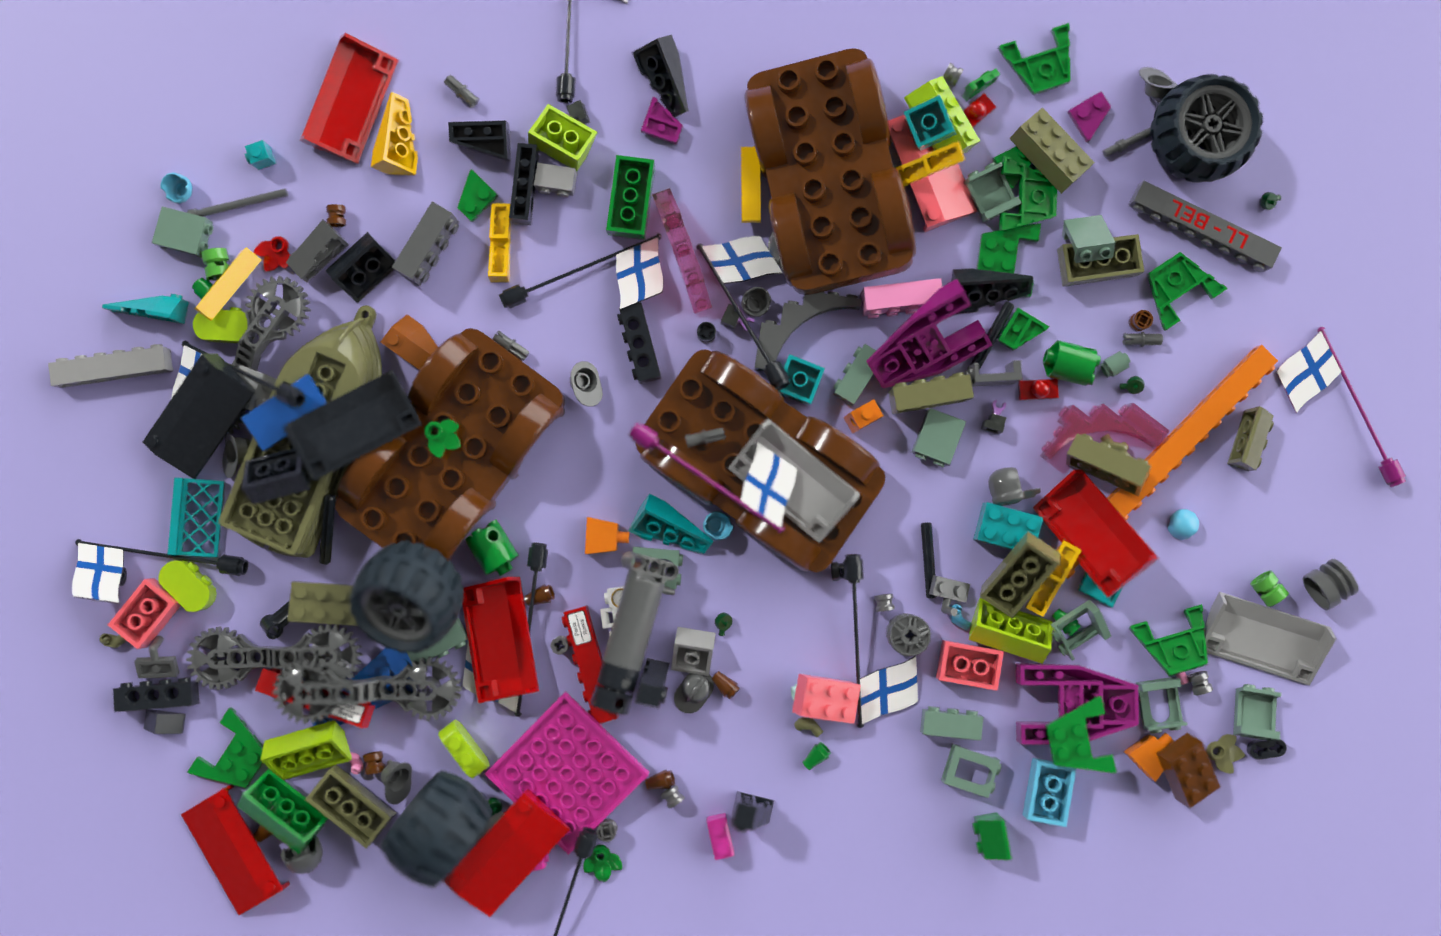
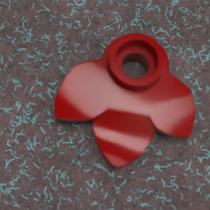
M276 236L271 241H262L254 249L253 253L255 255L264 257L263 265L264 270L267 272L275 270L279 265L284 269H287L289 266L286 263L290 256L288 252L289 243L281 236ZM279 243H282L281 249H277Z

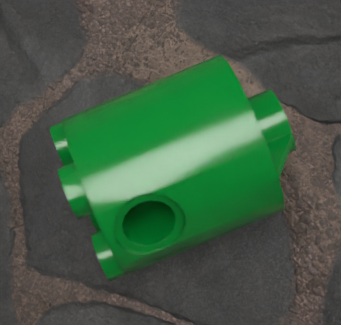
M1056 340L1045 351L1043 357V365L1047 377L1083 386L1093 384L1095 367H1098L1101 361V356L1097 355L1096 349Z
M497 519L488 523L487 527L483 529L478 528L465 538L468 548L485 576L495 571L499 576H502L513 569L510 562L516 559L519 554Z

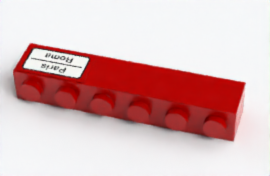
M588 605L563 612L564 616L561 617L564 628L567 627L569 635H567L568 644L573 646L574 654H572L573 662L575 665H578L580 671L577 673L580 684L583 683L584 685L583 697L585 703L588 702L590 706L588 713L599 724L618 719V714L596 708L590 704L595 685L598 684L597 678L603 658Z
M263 668L255 691L276 698L278 695L273 694L272 691L277 689V687L273 683L279 681L276 677L282 674V669ZM322 688L323 693L329 696V691L325 688ZM342 691L344 695L350 696L349 692ZM294 696L285 701L288 703L295 701ZM370 702L340 705L328 717L359 728H368L376 706L370 704ZM303 704V708L309 710L310 704Z

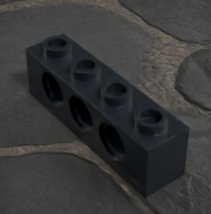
M517 144L509 219L512 224L531 225L535 197L534 181L540 153L538 146L534 144Z
M640 302L620 310V314H617L619 324L624 325L625 332H622L624 343L629 344L630 350L627 351L629 362L633 361L635 368L632 369L634 380H638L639 384L661 379L642 303ZM632 321L639 323V327L636 330L629 329V324ZM638 339L644 341V345L641 348L633 346L634 342ZM647 358L649 363L647 366L641 367L638 365L639 360Z
M191 677L179 678L178 682H171V679L159 680L158 684H152V681H142L140 685L133 686V682L121 683L120 687L113 689L114 712L199 704L198 682L196 680L191 681ZM174 688L178 690L177 697H175L173 694ZM154 690H157L159 693L158 699L154 696ZM136 691L139 693V700L135 698Z

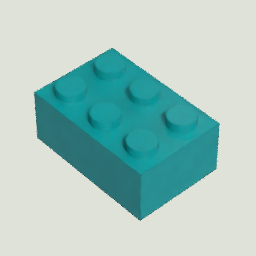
M984 502L973 540L1012 550L1027 532H1030L1037 538L1039 537L1044 517Z

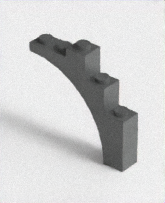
M829 291L828 294L820 292L804 295L802 305H799V302L788 301V303L783 304L780 325L771 320H766L765 323L761 322L759 343L770 361L776 362L783 344L803 323L829 311L841 309L859 310L862 299H858V296L847 294L845 297L839 296L837 292ZM757 348L754 370L764 371L768 363L759 348Z

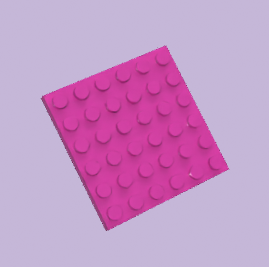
M565 691L485 772V775L514 803L529 789L570 828L567 834L557 843L569 855L574 850L578 834L582 831L583 827L595 829L650 772Z

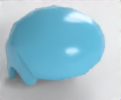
M173 172L166 174L162 178L160 188L166 193L168 200L174 203H184L192 196V184L187 177Z
M1179 509L1169 518L1168 531L1174 538L1179 540L1189 539L1198 531L1199 520L1196 514L1188 509Z
M713 511L705 517L703 530L712 540H724L730 536L733 525L728 515L720 511Z

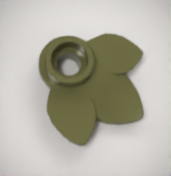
M1223 735L1218 741L1208 744L1206 748L1208 757L1215 761L1216 767L1228 774L1234 773L1232 762L1245 757L1244 752L1235 745L1237 740L1235 735ZM1214 748H1218L1217 754L1213 753Z

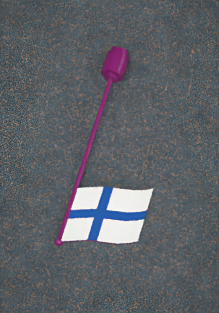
M1319 327V333L1304 348L1288 358L1276 371L1295 412L1297 413L1309 399L1325 389L1341 373L1384 459L1380 462L1381 465L1378 468L1386 484L1389 483L1390 487H1394L1406 482L1404 478L1406 475L1398 459L1387 458L1326 336L1325 328Z
M638 422L634 425L628 435L632 438V441L647 451L649 448L653 450L657 447L778 530V533L783 532L784 528L781 524L786 503L795 483V467L757 442L755 458L745 479L740 500L659 445L656 432L644 424L640 425Z

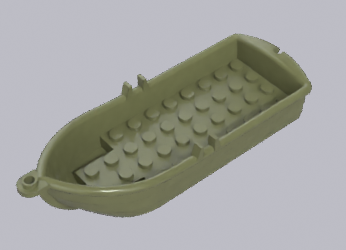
M368 305L361 306L353 321L335 326L302 346L285 363L274 386L278 387L282 383L291 385L306 374H309L328 403L381 376L382 363L380 351L371 329L376 320L375 309ZM366 312L369 313L367 318L364 316ZM272 390L269 399L275 396V390ZM287 436L268 450L262 451L253 437L219 518V524L239 533L262 548L265 544L269 545V551L286 556L309 558L314 554L321 538L324 496L331 494L335 495L337 499L338 484L350 462L315 481L311 477L309 490L252 504L242 489L245 461L294 448Z

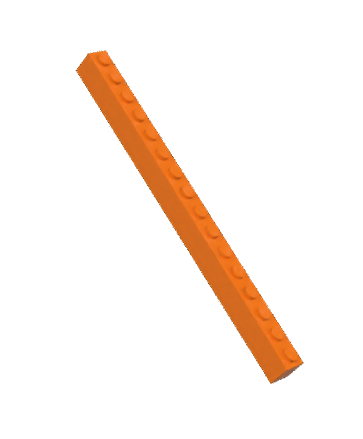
M1263 345L1254 347L1144 459L1151 465V469L1139 496L1117 487L1107 497L1126 520L1129 518L1128 514L1132 510L1135 511L1142 505L1141 501L1145 496L1149 497L1156 490L1154 487L1158 483H1163L1169 477L1168 473L1172 469H1177L1182 464L1181 460L1195 451L1196 448L1194 446L1198 442L1202 443L1209 436L1208 432L1212 428L1216 429L1222 423L1221 419L1225 415H1230L1236 409L1234 406L1248 397L1249 394L1247 392L1251 388L1254 389L1262 382L1261 378L1264 375L1270 374L1275 369L1274 365L1278 360ZM1077 560L1067 575V579L1076 572L1074 569L1079 565Z

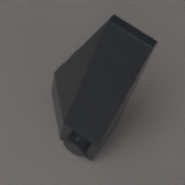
M672 35L657 38L633 51L632 54L642 75H646L651 82L649 85L652 89H656L660 95L661 102L675 118L688 112L679 52Z
M972 268L953 269L951 282L955 279L958 280L971 303L969 307L956 314L974 313L978 311V308L989 305V307L996 305L995 303L1003 300L1010 301L1031 294L1033 276Z

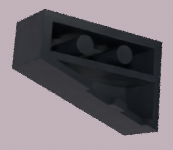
M506 120L448 122L449 142L511 162L509 123Z
M647 658L635 703L659 708L660 703L665 702L668 687H665L670 663Z
M737 791L732 810V826H735V829L738 831L747 832V830L752 831L768 824L774 800Z

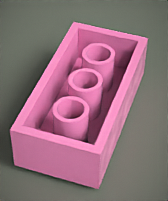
M941 278L864 287L860 293L862 315L868 316V319L878 318L880 314H887L888 317L897 316L898 312L913 314L942 287Z

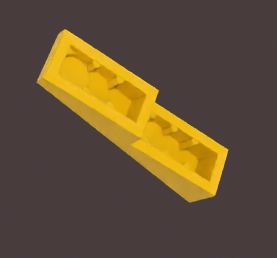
M957 141L896 168L901 175L905 187L963 162L965 157L960 142Z
M492 203L488 267L490 282L509 283L511 221L509 219L510 204Z
M247 247L241 250L194 309L208 320H213L262 259Z
M1064 540L1057 550L1060 552V564L1025 605L1027 609L1044 617L1061 584L1064 583L1081 552V549Z

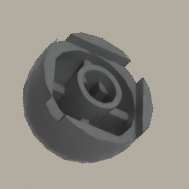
M317 836L299 854L290 847L286 850L284 847L281 852L285 866L295 874L312 872L319 865L323 856V849Z

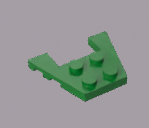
M1069 23L1052 28L1051 32L1056 48L1032 56L1021 58L1015 40L999 45V52L1032 95L1069 84Z
M1003 156L1001 159L1003 164L1001 175L1020 177L1019 198L1021 204L1019 205V214H1000L999 231L1056 217L1057 189L1039 170H1033L1022 162H1016L1008 156Z
M1037 223L1005 231L998 230L982 233L976 269L1015 273L1019 240L1038 242L1041 224ZM1032 289L1031 294L1026 295V297L1030 298L1032 296Z
M1181 252L1147 274L1164 331L1181 321L1170 303L1198 284L1203 287L1210 299L1215 298L1228 289L1224 284L1217 282L1212 275L1201 270L1200 266Z
M1202 604L1184 610L1191 629L1154 639L1147 621L1129 627L1132 634L1168 676L1208 664Z
M1101 696L1092 698L1091 701L1083 703L1075 710L1045 725L1054 765L1117 773L1112 754L1092 757L1085 718L1105 714Z
M230 707L219 723L234 732L235 736L215 766L199 756L195 759L187 773L247 788L263 765L261 761L263 745L249 731L246 723L238 717L235 709Z

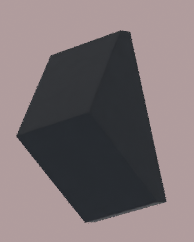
M146 709L143 729L154 734L183 733L186 714Z

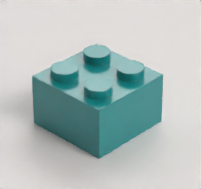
M940 95L904 112L916 144L921 151L956 135Z
M789 354L784 369L790 377V384L779 392L782 396L810 406L825 368Z

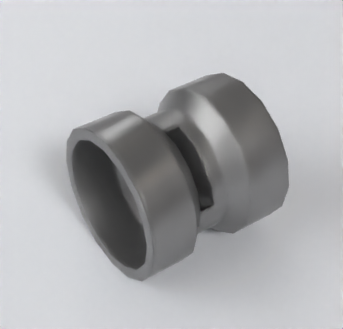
M1199 671L1188 675L1189 682L1193 685L1192 691L1194 695H1202L1213 691L1212 685L1208 682L1209 676L1207 671Z
M607 818L599 824L597 836L601 841L609 842L615 838L618 828L616 822Z

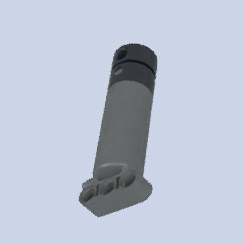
M630 551L624 553L621 558L622 566L629 570L597 678L598 684L595 685L590 702L596 708L622 715H628L633 698L632 693L636 688L662 594H675L674 589L665 586L666 580H674L679 573L678 567L674 563Z

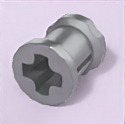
M558 636L551 642V649L555 654H562L570 647L565 636ZM562 640V644L565 645V647L559 650V646L556 645V643Z

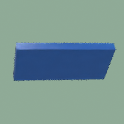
M309 374L291 384L301 389L305 394L306 399L301 407L291 408L279 402L273 396L241 418L262 451L268 450L287 437L283 429L285 424L327 403Z

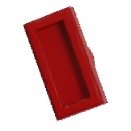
M983 93L963 112L974 128L996 109V105Z
M1058 379L1018 382L1019 400L1059 398Z

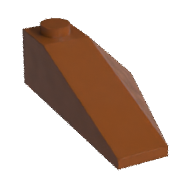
M408 314L395 323L381 340L383 345L419 370L438 348L425 327Z

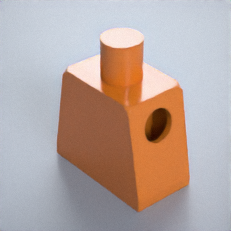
M875 399L848 413L843 418L853 434L884 417Z
M587 517L585 554L617 551L618 543H629L630 532L619 531L618 523Z
M1164 733L1159 739L1148 734L1127 748L1124 753L1149 779L1156 782L1163 773V768L1156 753L1167 747L1174 740L1167 733Z

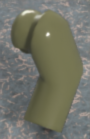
M1109 433L1100 438L1102 442L1111 445V448L1117 451L1124 450L1127 452L1129 449L1126 442H1114Z
M107 633L102 634L99 638V641L104 646L118 648L127 641L120 635L116 636Z
M801 717L794 723L796 730H811L815 737L823 733V730L813 718Z

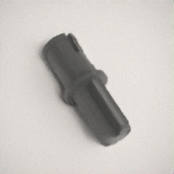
M452 75L446 77L444 84L456 94L457 98L460 97L471 108L478 103L479 98L471 93L466 85H462Z
M501 331L494 335L493 340L519 359L524 360L528 357L529 351L516 343L515 339H510Z
M1144 332L1140 334H1123V338L1131 339L1123 340V345H1140L1144 347V345H1161L1163 342L1162 334H1145Z
M723 428L710 431L702 430L701 433L685 435L689 448L724 440L725 433Z

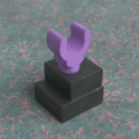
M581 100L567 106L569 112L567 115L583 124L590 122L586 108Z
M728 304L721 319V324L735 329L738 323L745 331H748L733 305ZM750 317L745 318L747 322L750 321L754 323L755 321L753 318Z
M994 400L991 405L993 409L992 414L989 415L988 420L983 421L981 429L1001 434L1004 430L1006 417L1000 416V414L1006 408V402L1002 404L1001 408H997V400Z

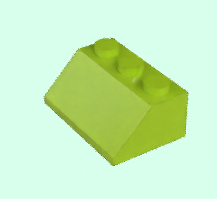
M547 104L528 132V144L537 145L538 149L543 153L578 171L588 156L597 131Z

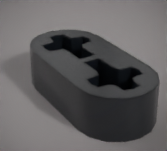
M1254 740L1247 745V753L1255 759L1280 757L1287 750L1283 740ZM1275 743L1280 745L1277 751L1269 749V747H1274ZM1256 745L1257 747L1264 748V750L1258 751V754L1253 752L1256 749Z

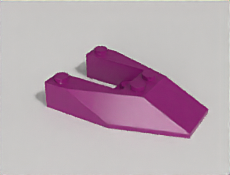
M957 279L939 288L866 360L883 389L895 386L898 383H907L941 374L992 346L979 320L946 338H943L936 324L971 305Z
M1016 663V683L1020 685H1058V718L1075 710L1083 703L1091 701L1096 696L1102 697L1105 714L1085 718L1089 741L1139 725L1138 685L1079 665ZM1016 721V741L1020 744H1049L1045 725L1052 721Z

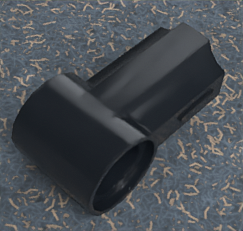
M290 601L273 615H266L260 620V626L269 639L280 637L283 633V628L291 622L288 621Z

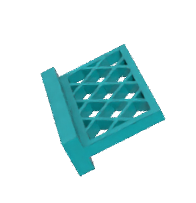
M174 477L167 555L218 558L221 533L219 518L223 511L225 481ZM189 483H197L201 488L194 496L188 491ZM212 484L220 485L219 493L214 497L206 490ZM204 491L211 500L201 506L195 498ZM193 500L200 509L191 515L186 508L187 504ZM211 502H214L218 509L211 517L204 508ZM200 511H203L209 518L202 525L193 518ZM189 520H192L198 527L191 534L185 530V524ZM210 521L216 526V531L211 535L203 529ZM199 530L207 537L200 544L192 538ZM188 539L196 545L190 552L183 551V543ZM210 540L214 544V553H206L201 546Z

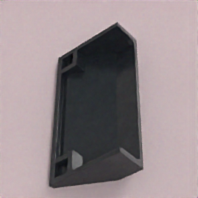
M201 354L143 440V443L154 455L189 477L196 479L256 391L218 354Z
M390 370L284 425L283 429L312 479L315 481L421 426L422 423L394 371Z

